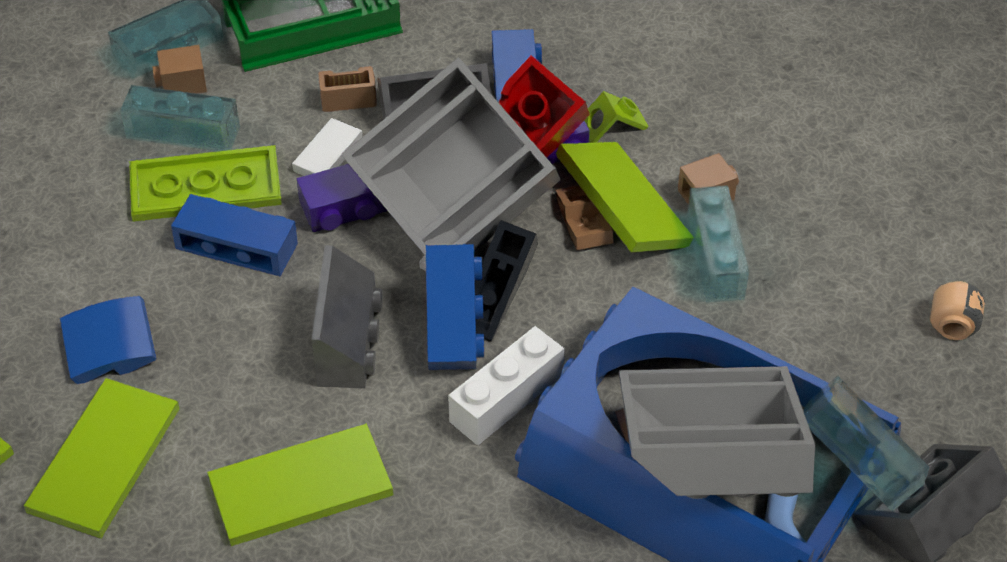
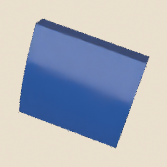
M141 296L125 297L97 303L60 318L70 379L76 384L89 382L113 369L120 375L127 374L157 360L145 302Z

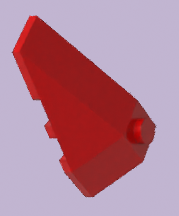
M532 55L506 81L498 102L546 158L560 144H563L590 115L586 101Z

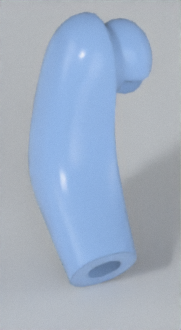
M768 494L765 521L806 543L793 523V513L798 494L791 497Z

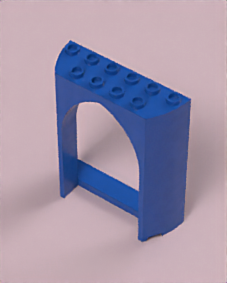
M632 287L618 305L613 304L609 308L603 325L597 332L593 330L588 334L582 351L576 359L570 358L566 362L557 383L553 387L548 386L543 391L538 407L535 409L526 438L519 445L515 454V460L519 462L517 477L670 562H823L897 445L901 432V422L898 421L899 417L644 291ZM664 357L694 359L724 368L787 366L801 406L871 440V442L805 543L717 495L693 499L687 496H676L631 456L630 444L622 438L605 414L599 399L597 386L607 373L635 361Z

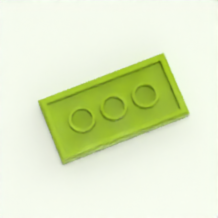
M618 142L559 145L556 152L557 157L630 252L678 249L690 246L694 239L692 234Z
M275 145L129 161L131 216L133 222L177 217L190 194L213 198L220 202L248 208L282 205Z
M105 378L24 504L26 513L102 539L180 409L178 401Z
M367 423L207 472L231 546L394 495L392 484Z

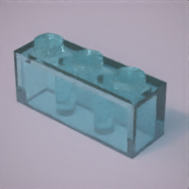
M180 0L109 31L108 36L113 57L127 74L134 79L152 71V66L159 65L157 51L199 45L201 49L223 39L220 14L207 0Z
M131 85L120 109L126 139L213 151L232 150L240 129L236 99Z
M728 185L690 188L687 218L691 234L694 237L693 245L706 302L745 300L749 269Z
M838 375L807 403L803 412L809 429L892 512L924 485L930 467Z

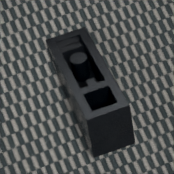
M500 220L482 262V281H475V295H483V319H475L476 334H484V338L487 340H493L526 275L538 246L536 233Z

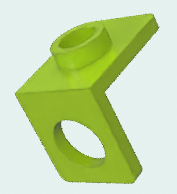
M605 91L588 108L590 115L584 120L590 130L589 141L592 143L598 142L617 120L641 130H646L649 127L637 105L631 99L625 96L619 98ZM601 110L603 112V121L597 129H593L591 125L592 118L597 111Z

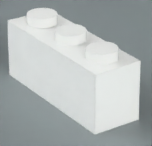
M534 326L448 395L449 422L476 445L481 444L543 393L548 386H551L560 379L564 365V348Z

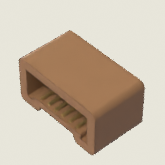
M360 67L358 71L333 73V71L329 70L318 73L322 110L324 112L377 106L373 67Z

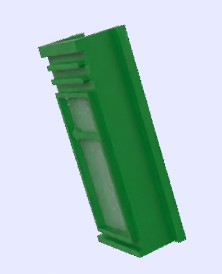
M222 0L223 19L227 28L232 27L238 41L240 60L244 72L403 33L398 0Z

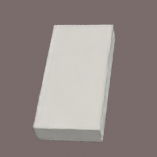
M331 118L292 163L293 172L306 176L339 167L345 160L342 154L362 138V130Z

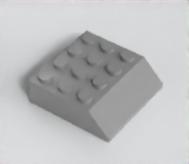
M459 57L342 154L343 158L425 256L426 245L474 244L475 252L494 236L500 220L510 223L560 181L556 168Z
M787 366L619 370L631 456L676 496L702 499L709 495H732L734 497L746 498L754 494H777L791 497L799 493H813L815 443Z

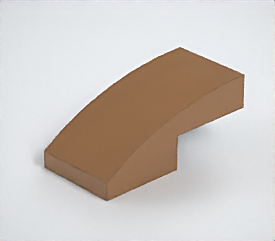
M579 185L555 190L558 205L577 250L613 243L612 228Z

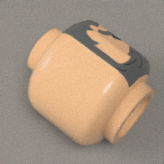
M963 281L949 282L941 285L935 291L932 301L930 321L933 328L943 337L950 340H963L977 333L983 321L985 305L983 294L975 286Z

